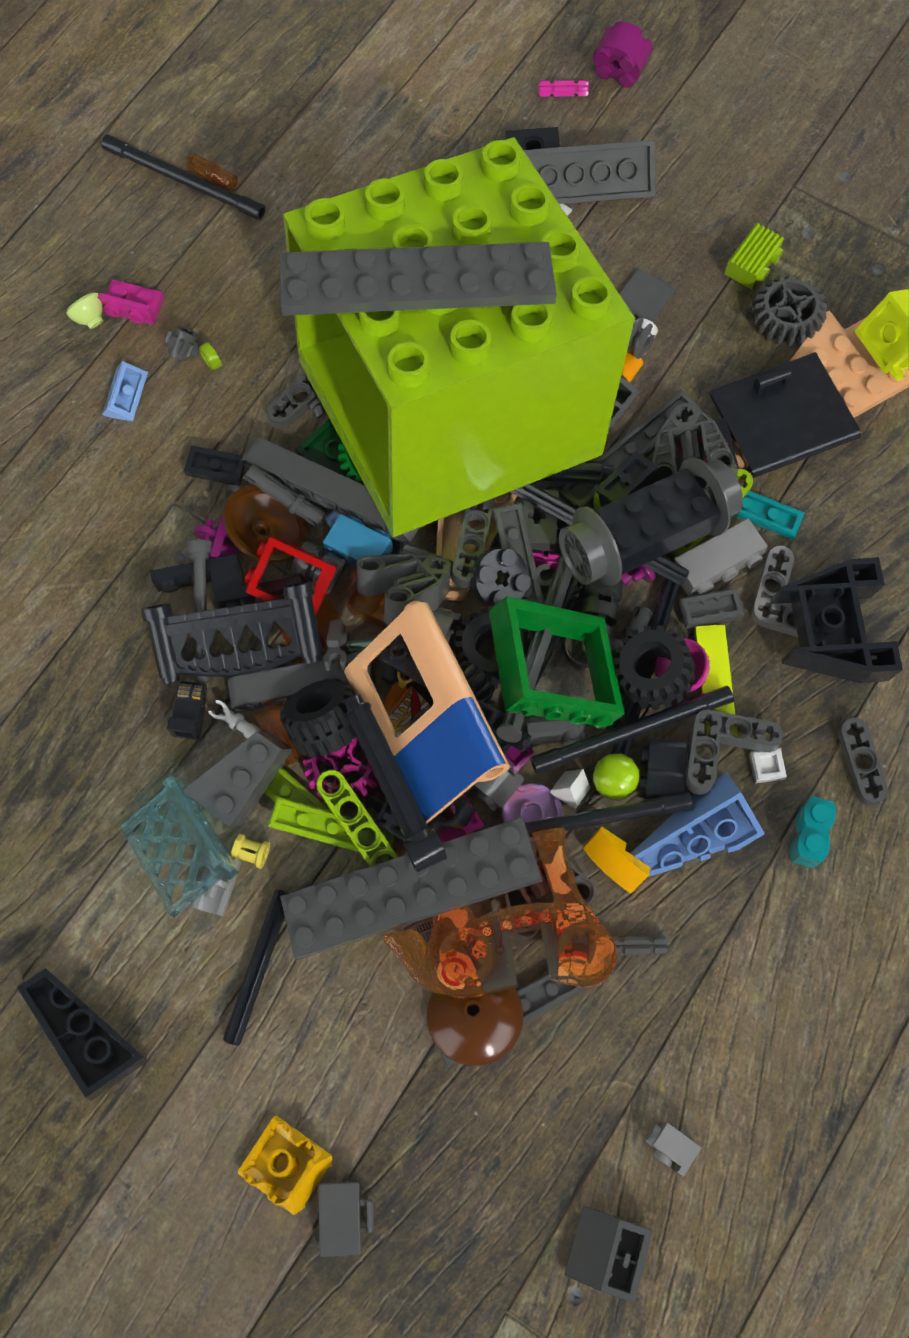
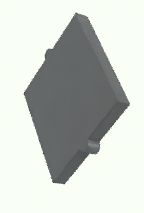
M639 268L619 294L630 311L635 313L634 317L636 319L642 317L654 322L675 295L676 289L660 281V277L655 278Z

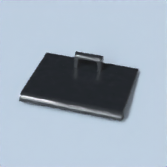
M816 352L709 392L721 418L726 417L730 435L747 464L746 471L751 473L752 478L861 438L858 424Z

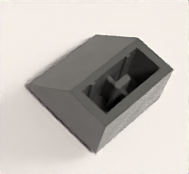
M583 1205L564 1275L598 1291L635 1303L653 1230Z

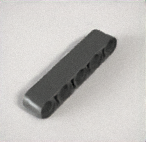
M361 652L347 654L346 656L348 664H350ZM322 659L315 663H301L253 674L235 676L228 680V689L232 711L247 712L283 705L301 688L323 679L332 680L336 678L341 681L345 680L348 685L350 684L344 671L341 669L340 663H333L330 671H326ZM371 661L367 671L375 685L376 677L373 662Z

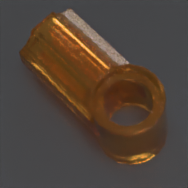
M281 702L254 715L262 731H270L293 748L282 765L285 766L299 761L304 755L295 749L281 723L280 711L284 708V704Z

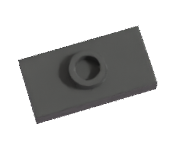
M737 588L684 597L679 600L685 629L742 619L745 615Z

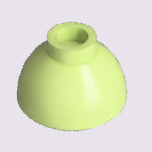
M92 292L78 299L68 307L67 316L78 324L88 325L90 329L100 325L104 320L101 317L103 304L97 298L98 293Z

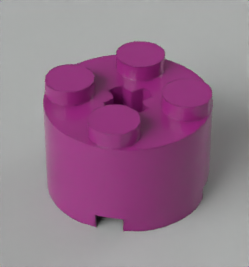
M618 21L614 26L610 27L608 25L593 53V62L596 66L595 73L597 76L605 80L610 77L618 80L624 87H632L633 83L639 79L652 53L653 46L649 37L646 41L641 36L643 31L628 22Z

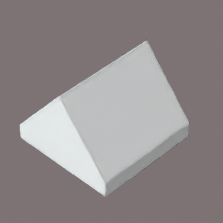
M584 769L565 771L550 793L574 809H577L590 790Z

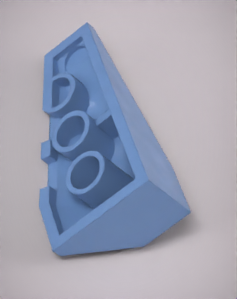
M727 772L715 779L712 789L707 794H693L691 796L693 809L673 813L630 853L651 867L648 877L680 868L684 862L699 858L701 861L710 859V854L722 850H727L728 853L739 850L765 834L741 791Z

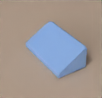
M122 361L115 371L102 415L133 421L148 372Z

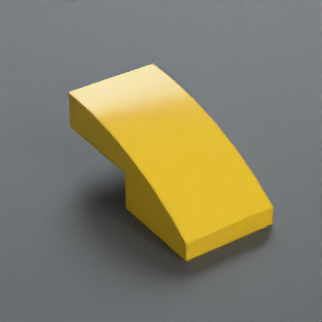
M601 826L583 845V850L607 876L631 894L650 875L651 867L625 851L627 843Z

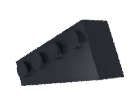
M46 968L17 987L86 1099L94 1100L148 1062Z

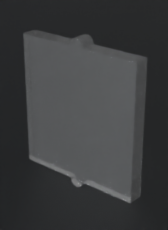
M546 666L535 690L590 700L593 690L590 688L589 668Z

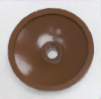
M248 485L236 490L225 504L223 523L227 535L239 550L253 559L260 560L261 557L256 555L263 539L268 540L272 535L299 547L305 543L307 538L305 519L297 514L292 515L289 513L288 508L255 485ZM275 548L269 563L285 562L294 556Z
M471 978L460 991L452 990L440 982L434 989L428 1003V1030L438 1049L451 1060L469 1066L490 1064L505 1056L513 1048L521 1034L523 1026L521 999L515 988L483 995L482 987H478L475 980ZM471 1006H477L480 1009L477 1016L468 1015V1009Z

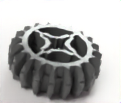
M789 274L785 276L784 280L779 275L774 278V281L768 279L765 285L758 289L756 297H754L752 302L751 317L754 318V326L760 327L759 335L768 334V341L773 338L777 339L778 346L783 341H786L789 347L793 345L794 341L801 345L807 337L812 339L815 331L819 332L822 328V323L826 320L827 304L824 303L825 294H818L819 286L811 287V281H801L800 275L796 279H792ZM777 300L775 306L770 308L769 303ZM808 313L809 318L802 321L801 317L803 314Z

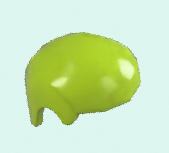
M621 753L604 756L596 764L593 774L596 790L602 797L611 801L625 800L637 790L640 780L639 769L634 761Z

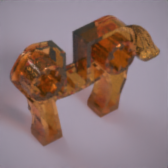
M564 827L532 832L554 899L552 903L512 906L488 913L479 918L474 917L469 905L433 916V926L428 944L423 936L413 929L391 932L384 936L385 944L398 956L413 980L431 992L451 995L461 999L479 997L519 987L510 935L535 930L542 931L549 976L552 982L588 988L602 983L610 976L617 961L616 944L613 937L593 914V910L579 893L574 871L570 867L565 853L566 835Z

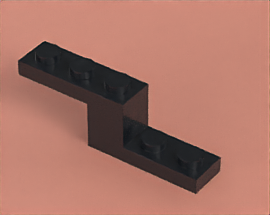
M237 554L205 560L206 585L208 582H212L217 608L264 601L246 592L248 585L245 586L243 568ZM194 563L150 570L151 580L158 592L171 593L181 587H194ZM301 575L262 582L259 583L258 587L285 598L283 586L303 581Z

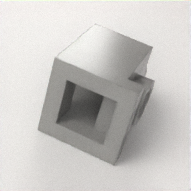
M663 1122L660 1127L655 1124L645 1140L656 1150L653 1154L655 1158L669 1168L672 1163L676 1164L673 1171L683 1177L702 1148L666 1122Z

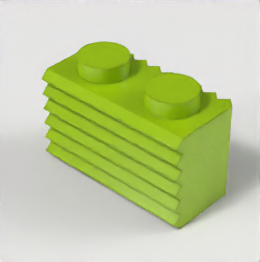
M756 223L729 259L724 274L753 290L757 282L762 284L770 272L768 268L770 264L776 265L784 252L781 248L784 240L783 236H779L773 230L770 231L764 225L761 226L759 223Z

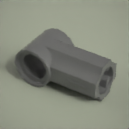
M545 717L526 718V733L532 735L530 745L560 743L566 746L587 738L586 724H571L570 721L558 719L547 720Z

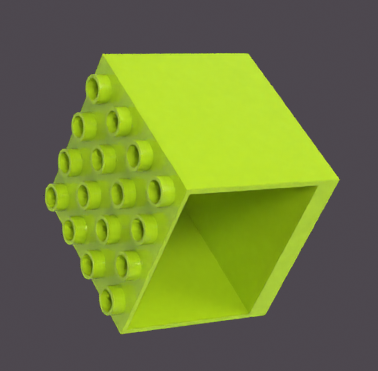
M515 137L507 140L492 141L485 147L449 159H438L425 167L389 179H377L368 186L332 198L317 199L307 206L283 213L287 252L549 242L557 293L555 304L294 315L299 362L393 538L603 455L635 317Z

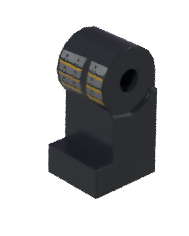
M181 681L179 683L172 717H169L167 730L173 737L200 740L206 709V684Z

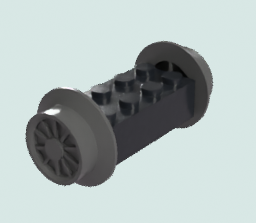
M688 458L682 462L678 473L594 511L588 507L578 508L573 515V524L562 529L559 533V546L563 559L572 575L580 583L588 585L599 580L607 586H614L620 582L623 574L707 534L719 536L725 533L729 528L730 518L741 511L743 504L742 491L735 474L724 462L712 460L705 463L698 458Z

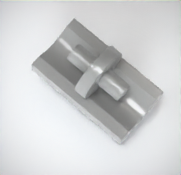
M210 853L192 908L224 917L241 862Z

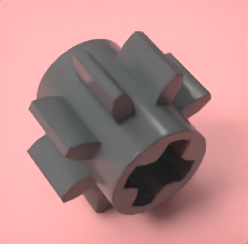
M178 326L175 332L169 330L165 339L166 347L169 348L168 353L182 361H187L191 355L197 357L200 346L199 340L196 339L197 333L184 326Z

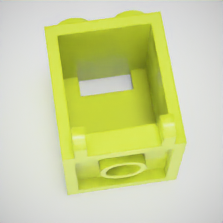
M909 289L889 292L854 330L883 373H890L897 381H900L905 376L902 370L909 369Z

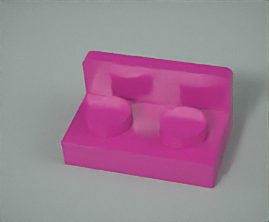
M113 279L107 293H99L97 297L103 304V312L107 315L128 318L138 324L148 323L154 325L165 299L161 291Z

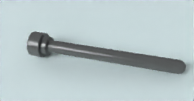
M190 540L187 541V554H190V559L194 563L195 612L207 610L205 560L208 559V554H211V541ZM196 641V656L204 658L206 652ZM197 676V680L201 683H205L209 679V677Z

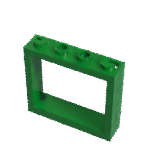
M508 596L504 597L489 611L505 711L522 713L523 716L545 717L547 720L570 721L571 724L594 725L596 728L613 725L614 721L625 714L615 674L605 619L603 617ZM519 628L541 632L549 629L552 635L584 641L596 701L531 690Z

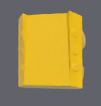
M276 1115L271 1119L239 1168L238 1174L250 1185L265 1193L272 1203L284 1207L295 1215L305 1208L306 1202L327 1169L332 1167V1155Z

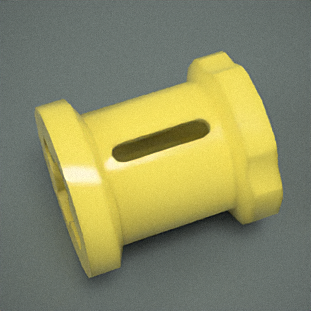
M240 833L234 842L231 859L255 864L256 868L262 869L269 854L270 842H256L247 839L244 834ZM246 849H250V850L256 851V853L253 854V853L247 852V851H245V850H246Z

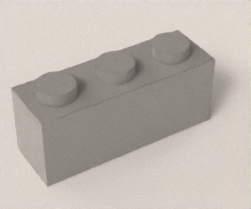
M749 518L728 529L725 533L713 537L674 559V562L689 570L686 581L681 585L688 597L697 593L699 595L706 594L714 588L715 583L721 580L727 582L737 576L742 568L747 566L751 569L763 561V555L768 546Z

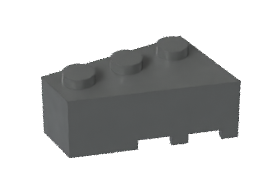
M257 731L182 791L228 826L244 824L293 748L270 731Z

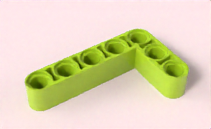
M335 770L323 772L316 782L318 793L369 867L376 865L375 861L381 854H389L391 859L399 858L344 776ZM328 775L335 776L339 780V789L333 794L326 793L322 788V781ZM347 801L353 802L357 807L356 816L350 820L344 819L340 814L341 805ZM365 827L371 828L374 832V840L369 845H361L358 841V833Z

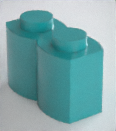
M812 796L800 807L795 821L797 834L791 842L789 851L791 863L814 868L825 860L830 849L828 831L832 828L836 818V807L833 801Z

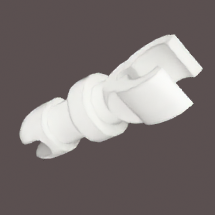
M215 700L216 704L222 705L225 715H216L214 711H208L213 718L227 722L230 729L233 731L239 730L246 738H249L257 731H262L255 724H250L244 720V715L241 713L235 714L222 701Z

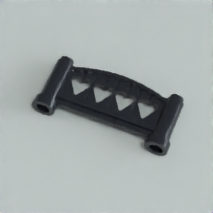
M313 581L283 586L285 597L283 599L173 615L170 603L140 609L143 621H147L159 678L162 679L163 684H170L180 681L181 674L204 677H233L265 671L291 661L296 657L303 658L305 664L321 661L323 651L312 595L315 594ZM275 621L291 638L289 646H284L280 643L278 647L273 648L268 644V637ZM246 625L261 640V650L251 648L248 652H244L240 649L239 643ZM218 630L233 645L234 651L232 654L223 652L220 656H216L212 653L211 647ZM190 634L204 648L206 652L204 658L195 656L192 660H187L184 657L183 651Z

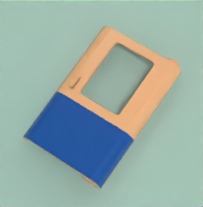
M413 601L404 607V611L347 665L344 673L354 695L360 694L364 702L371 704L373 714L426 823H429L474 784L500 777L509 769L510 765L429 604L420 601ZM401 634L430 692L433 705L398 737L368 674L367 667L372 660Z

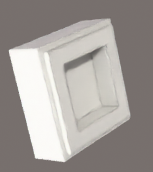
M777 748L773 752L753 751L749 753L755 784L785 780L787 778L781 748Z

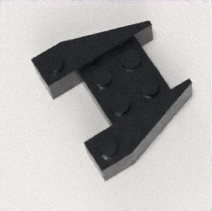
M879 557L849 559L780 588L771 599V604L792 603L800 645L799 648H793L782 659V664L857 683L889 681L903 670L897 641L868 643L859 599L872 598L885 585Z

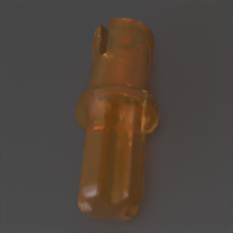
M197 154L189 157L188 168L204 176L207 181L215 182L229 191L236 187L238 182L237 175L221 168L217 162L211 163Z

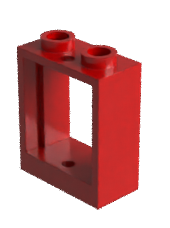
M275 535L270 536L268 540L263 539L256 554L261 557L257 567L251 566L244 581L249 584L246 592L264 601L283 599V597L258 587L273 551L277 548L322 569L314 587L315 594L312 595L315 615H317L339 565Z

